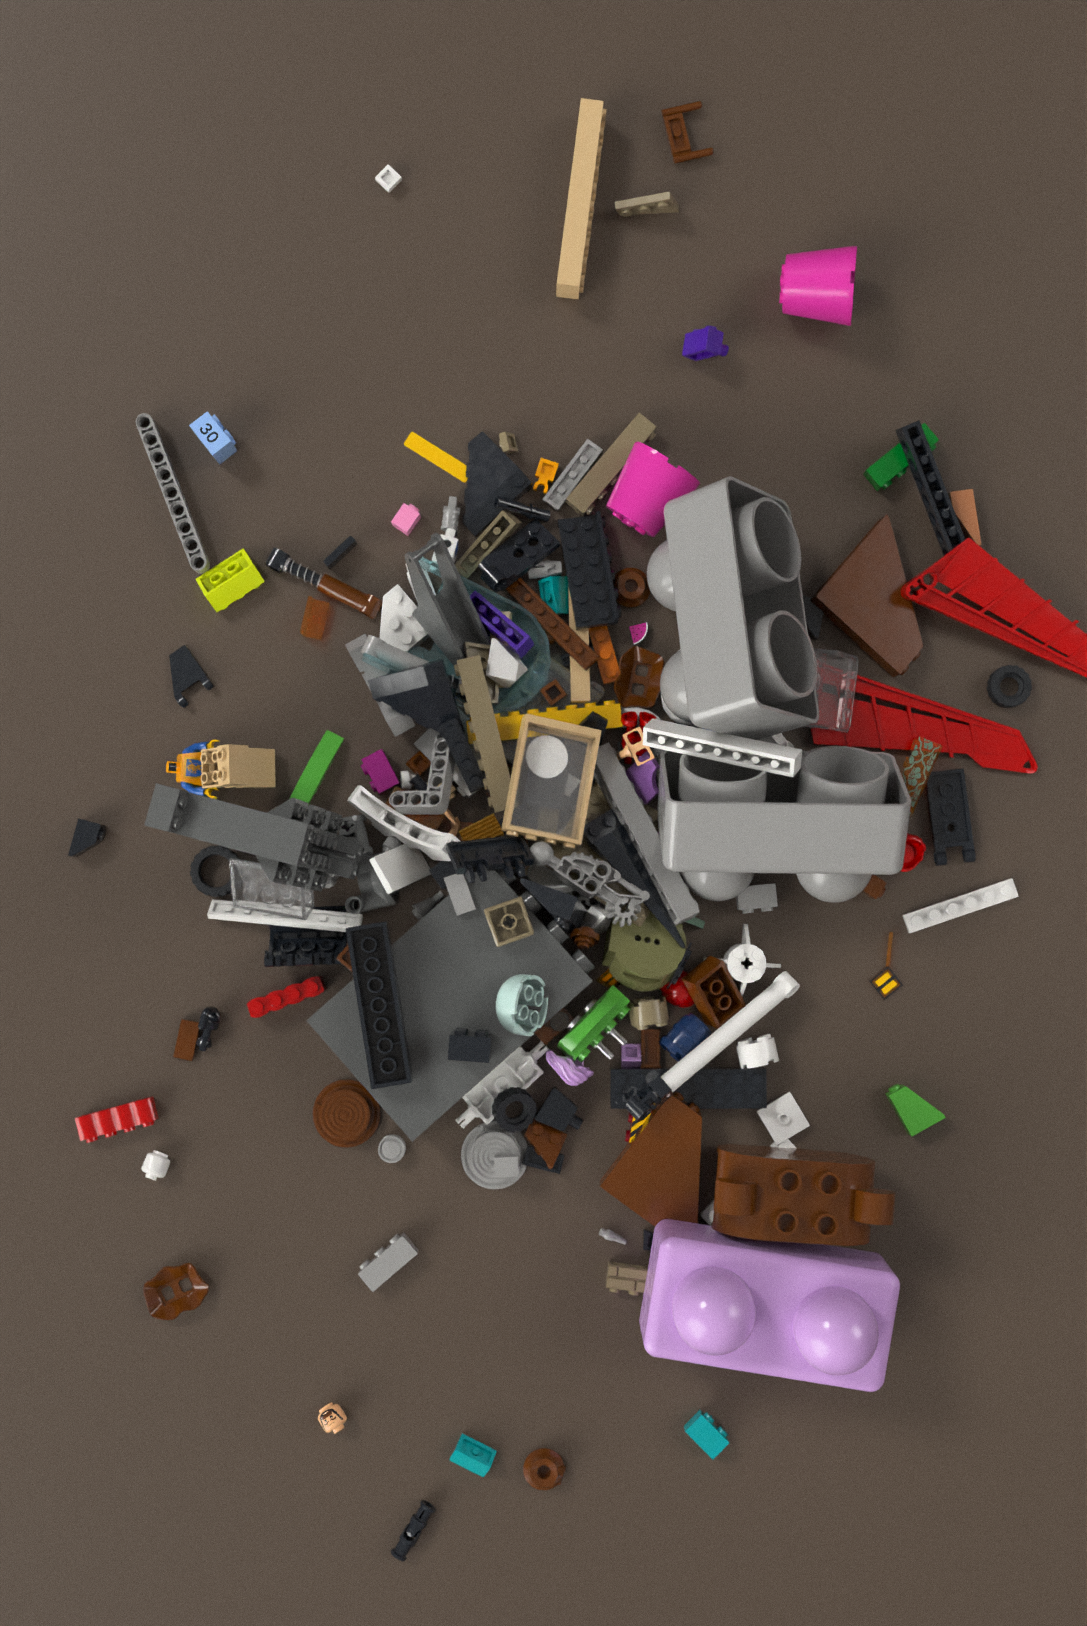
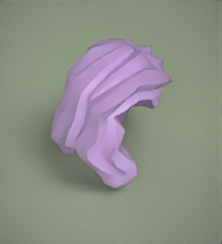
M552 1050L546 1052L548 1064L567 1085L576 1086L588 1080V1077L594 1074L593 1071L589 1070V1067H584V1061L582 1063L579 1060L574 1062L572 1057L558 1056Z

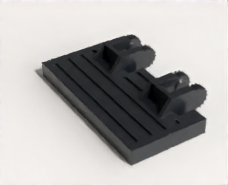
M519 834L518 837L500 836L446 843V851L456 874H465L469 883L475 882L474 872H477L481 882L487 881L485 867L487 871L503 869L507 878H513L514 872L512 867H515L519 877L525 876L523 862L525 866L534 864V857L523 835Z

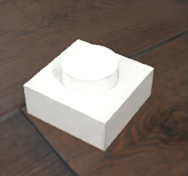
M387 165L375 177V180L390 193L402 181V177L391 166Z

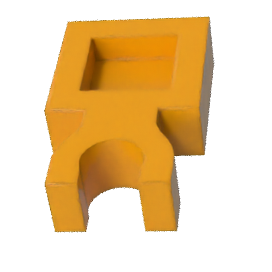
M540 458L535 477L539 478V480L534 484L533 491H537L538 486L542 485L545 488L543 494H547L548 482L553 483L559 463Z

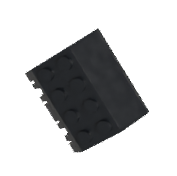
M345 906L297 907L347 912ZM269 925L270 940L269 949L265 950L264 955L265 967L342 964L336 958L347 946L346 932Z

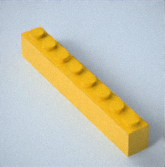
M615 700L603 701L604 705L596 706V702L584 703L585 707L577 708V704L566 705V709L558 710V707H548L545 712H539V709L527 710V714L579 725L594 711L608 719L606 729L623 727L620 721L621 707L619 703H615ZM519 711L508 712V716L500 717V713H494L501 741L518 739L521 720L525 714H520ZM469 716L470 720H466L468 744H473L476 736L475 733L470 732L468 722L472 720L471 716ZM528 730L527 738L546 736L548 734Z

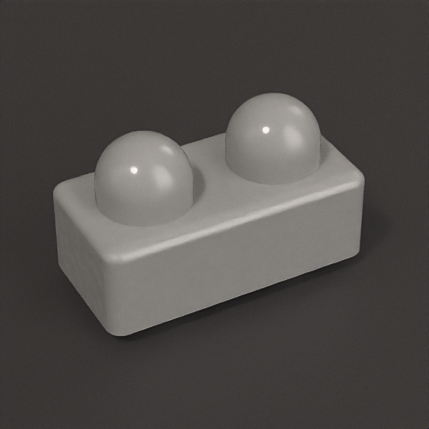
M732 476L668 501L664 507L667 540L655 549L647 566V582L652 595L661 605L676 611L681 649L667 661L662 670L660 691L664 703L678 718L691 722L697 727L754 740L816 723L819 720L815 687L817 663L807 630L799 573L801 567L800 544L787 503Z
M826 746L810 751H802L801 768L794 777L668 750L660 754L657 819L662 862L668 870L680 872V876L687 883L689 890L703 899L725 901L734 898L749 886L755 873H795L802 887L811 896L821 901L838 903L850 900L860 894L866 888L872 874L893 875L900 872L903 868L911 798L895 757L891 754L869 752L847 746Z

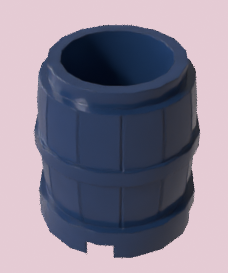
M689 1013L675 1023L667 1035L663 1036L658 1042L664 1050L667 1049L672 1058L679 1062L708 1038L712 1032L700 1019Z

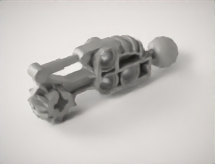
M536 842L530 847L535 865H548L554 869L552 872L553 876L586 898L597 896L607 902L605 910L612 912L607 917L608 919L614 917L612 922L614 925L619 921L620 927H623L625 922L630 926L632 920L636 921L638 919L636 914L641 912L640 904L646 902L650 897L647 891H642L632 883L630 884L621 878V874L612 868L608 862L601 861L598 858L595 860L592 858V855H584V852L579 854L572 852L570 856H563L560 860L554 856L552 847L546 842ZM597 868H603L605 870V875H599L597 873ZM569 873H576L579 879L572 880ZM618 882L634 895L618 894L606 884ZM586 884H592L595 887V891H588ZM628 900H630V902L625 907V912L621 913V908L625 906Z

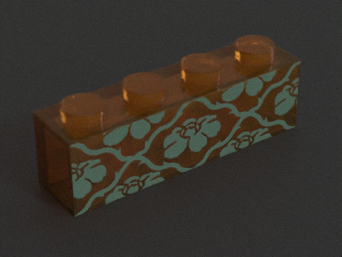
M920 736L918 740L914 739L911 745L912 754L910 757H906L903 764L905 770L902 778L911 798L909 815L911 817L943 747Z

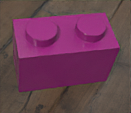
M382 749L361 759L363 764L360 766L365 775H370L372 781L369 783L374 792L378 791L381 795L400 785Z

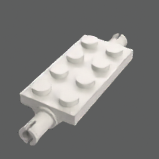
M542 1041L530 1052H526L519 1046L462 1097L468 1104V1109L455 1119L456 1122L459 1124L464 1120L460 1124L464 1129L475 1117H479L488 1125L494 1119L492 1104L499 1093L510 1087H520L526 1090L544 1073L538 1066L537 1060L549 1048L545 1046L540 1050L545 1045Z

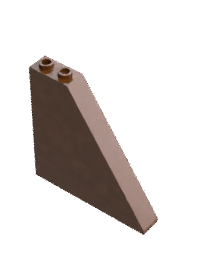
M886 514L871 528L810 601L822 610L832 622L892 677L905 674L909 669L907 665L911 661L914 662L921 655L919 651L923 648V643L912 601L905 600L901 596V588L907 582L890 518Z
M678 1091L672 1093L673 1096L663 1104L660 1103L653 1110L630 1143L627 1144L600 1180V1187L653 1226H656L658 1222L664 1219L698 1223L702 1115L701 1109L692 1102L690 1104L684 1102L685 1097Z

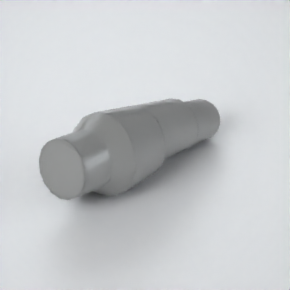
M601 1228L599 1231V1235L606 1240L624 1245L627 1243L626 1239L610 1229Z

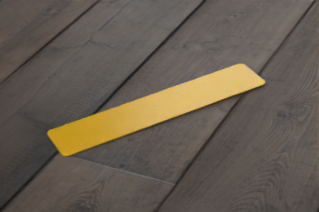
M411 432L404 442L406 447L465 483L468 480L466 478L467 465L416 433Z

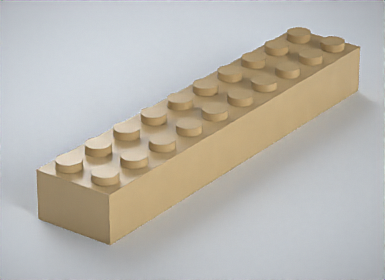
M581 98L556 297L579 300V293H583L606 122L607 109H603L604 101Z

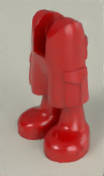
M630 711L621 715L620 721L622 725L626 726L627 730L623 734L635 729L638 718L636 712ZM647 712L639 713V726L642 732L643 727L652 718L657 719L656 716ZM634 731L627 736L632 745L642 740L639 732L635 733ZM622 736V748L624 749L626 742ZM643 748L637 751V758L639 759L647 752V749ZM625 757L624 763L631 764L632 757Z

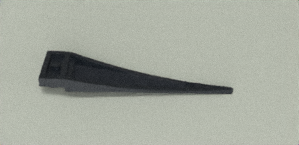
M610 809L587 823L584 827L583 837L588 845L605 862H608L612 868L617 870L621 874V878L650 894L649 899L643 903L678 945L684 949L685 944L624 825H621L613 810Z

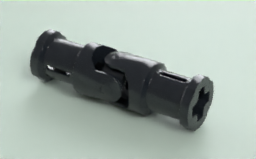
M421 1500V1506L416 1514L412 1515L410 1522L402 1531L396 1547L391 1549L390 1552L396 1559L405 1562L410 1548L415 1546L421 1536V1529L426 1528L427 1520L432 1513H435L436 1508L429 1501Z

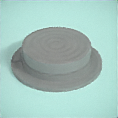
M491 1121L488 1125L482 1123L476 1126L465 1138L461 1150L462 1165L466 1174L477 1185L488 1189H502L514 1184L523 1175L527 1167L522 1165L527 1147L526 1140L520 1131H505L504 1128L502 1129L497 1121ZM518 1154L519 1176L495 1178V1172L491 1173V1161H494V1156Z

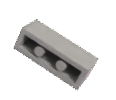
M397 1233L389 1240L390 1245L386 1248L382 1246L374 1253L376 1257L371 1261L367 1259L359 1266L358 1275L372 1292L418 1254V1248L405 1233L401 1235Z

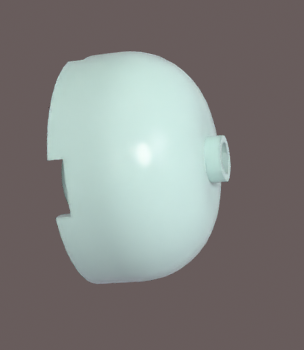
M518 974L507 979L499 989L496 998V1014L500 1024L508 1032L516 1035L532 1036L537 1028L542 1027L547 1015L548 997L544 998L543 987L546 985L539 976ZM542 1005L539 1014L536 1010L528 1009V1006L540 1007Z

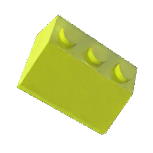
M244 548L196 578L203 594L216 612L226 609L231 603L243 598L246 593L258 588L265 582Z

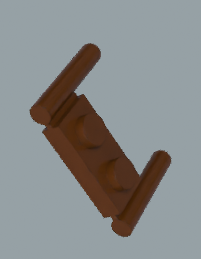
M701 101L661 110L674 164L714 154L712 147L691 152L682 113L701 109Z

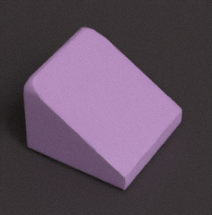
M641 1044L621 1045V1067H641Z

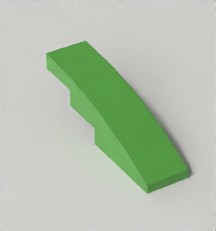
M329 730L325 732L290 799L296 798L307 802L309 805L324 780L326 772L334 761V757L344 738Z

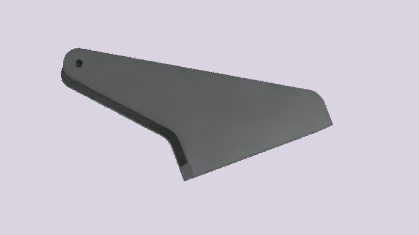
M438 533L432 534L431 540L425 546L405 554L406 564L418 603V607L412 615L454 666L457 664L456 660L466 658L463 647L464 642L491 645V641L443 538ZM430 550L435 552L443 582V589L437 595H434L418 562Z

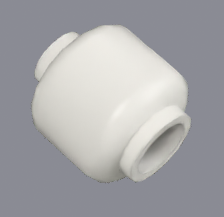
M153 1150V1153H148L141 1167L142 1171L146 1173L145 1177L155 1181L157 1177H165L170 1165V1160L167 1158L168 1155Z

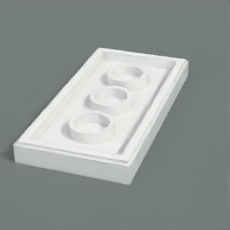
M405 844L369 859L387 894L431 875L429 872L430 867L420 849L408 848Z

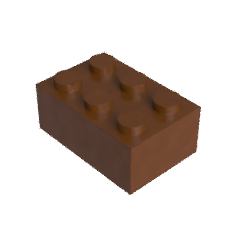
M709 956L682 978L707 1025L718 1029L746 1006L723 960Z

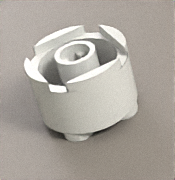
M771 1034L761 1035L754 1041H752V1037L741 1039L738 1045H736L741 1069H744L746 1066L747 1068L768 1065L769 1061H774V1063L779 1061L774 1037H771Z

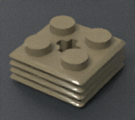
M517 897L484 909L497 947L534 934L522 897ZM507 916L515 919L511 928L503 923L506 921Z

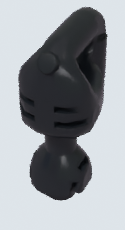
M214 1006L204 1008L200 1016L198 1028L204 1030L202 1036L196 1042L200 1051H206L207 1048H211V1031L217 1030L219 1027L220 1014Z

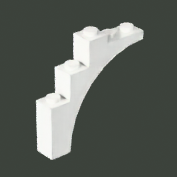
M358 785L347 801L372 822L371 825L384 836H395L408 848L421 849L432 860L451 861L446 851V843L460 841L453 834L433 830L407 818L376 798L361 785Z

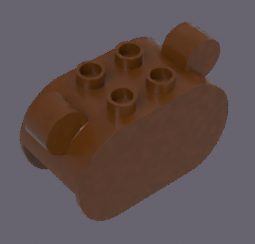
M725 1144L717 1147V1177L715 1182L714 1215L711 1223V1228L717 1232L754 1240L857 1246L870 1242L871 1224L892 1225L894 1222L896 1193L874 1188L875 1160L844 1152L743 1144Z

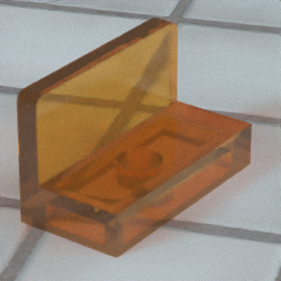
M308 596L300 634L303 637L322 640L330 605L329 602L315 600L313 597Z

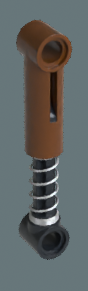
M273 547L265 563L267 567L279 573L283 571L285 573L290 572L291 575H296L298 579L302 578L304 582H310L312 586L316 585L317 591L358 610L372 619L376 618L382 607L383 601L379 598L366 594L328 574L319 575L315 573V570L313 572L308 567L305 568L301 564L295 563L294 560L290 559L289 554L278 548Z

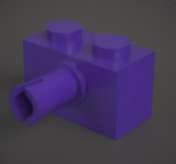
M705 326L703 329H695L693 332L686 333L682 356L694 361L718 355L726 356L729 347L726 344H722L724 332L717 330L715 326Z

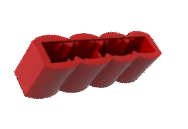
M314 976L302 983H295L287 986L285 989L273 991L266 996L254 998L246 1005L250 1016L258 1018L271 1011L283 1009L289 1004L302 1002L308 997L318 996L324 993L327 988L322 976Z
M152 1096L76 1117L75 1122L80 1141L86 1140L89 1143L98 1140V1136L104 1134L105 1138L117 1135L116 1131L124 1129V1133L136 1130L135 1126L142 1124L143 1127L154 1125V1121L159 1118Z

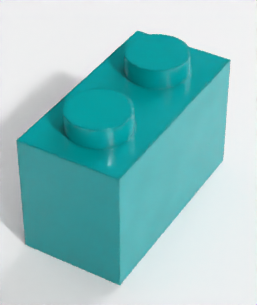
M699 1410L684 1425V1430L714 1460L729 1444L728 1433L723 1427L720 1426L718 1428L713 1423L715 1420L708 1412L704 1414Z

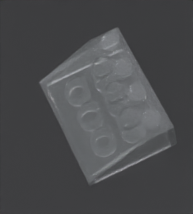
M235 858L229 859L234 908L307 920L314 908L313 890L306 887L291 886L288 883L281 884L269 881L258 862Z

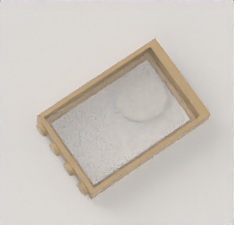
M526 713L521 720L501 831H505L506 835L518 837V834L523 835L525 839L531 841L542 839L550 845L561 843L563 847L575 849V847L582 844L602 730Z

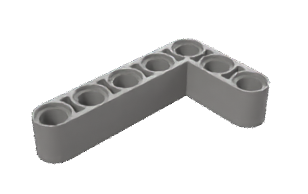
M436 731L427 791H395L390 795V805L402 815L443 814L448 809L455 760L444 737L440 736L439 732Z

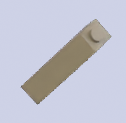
M502 510L455 564L457 570L466 579H469L478 569V565L483 558L502 545L522 522L512 512Z

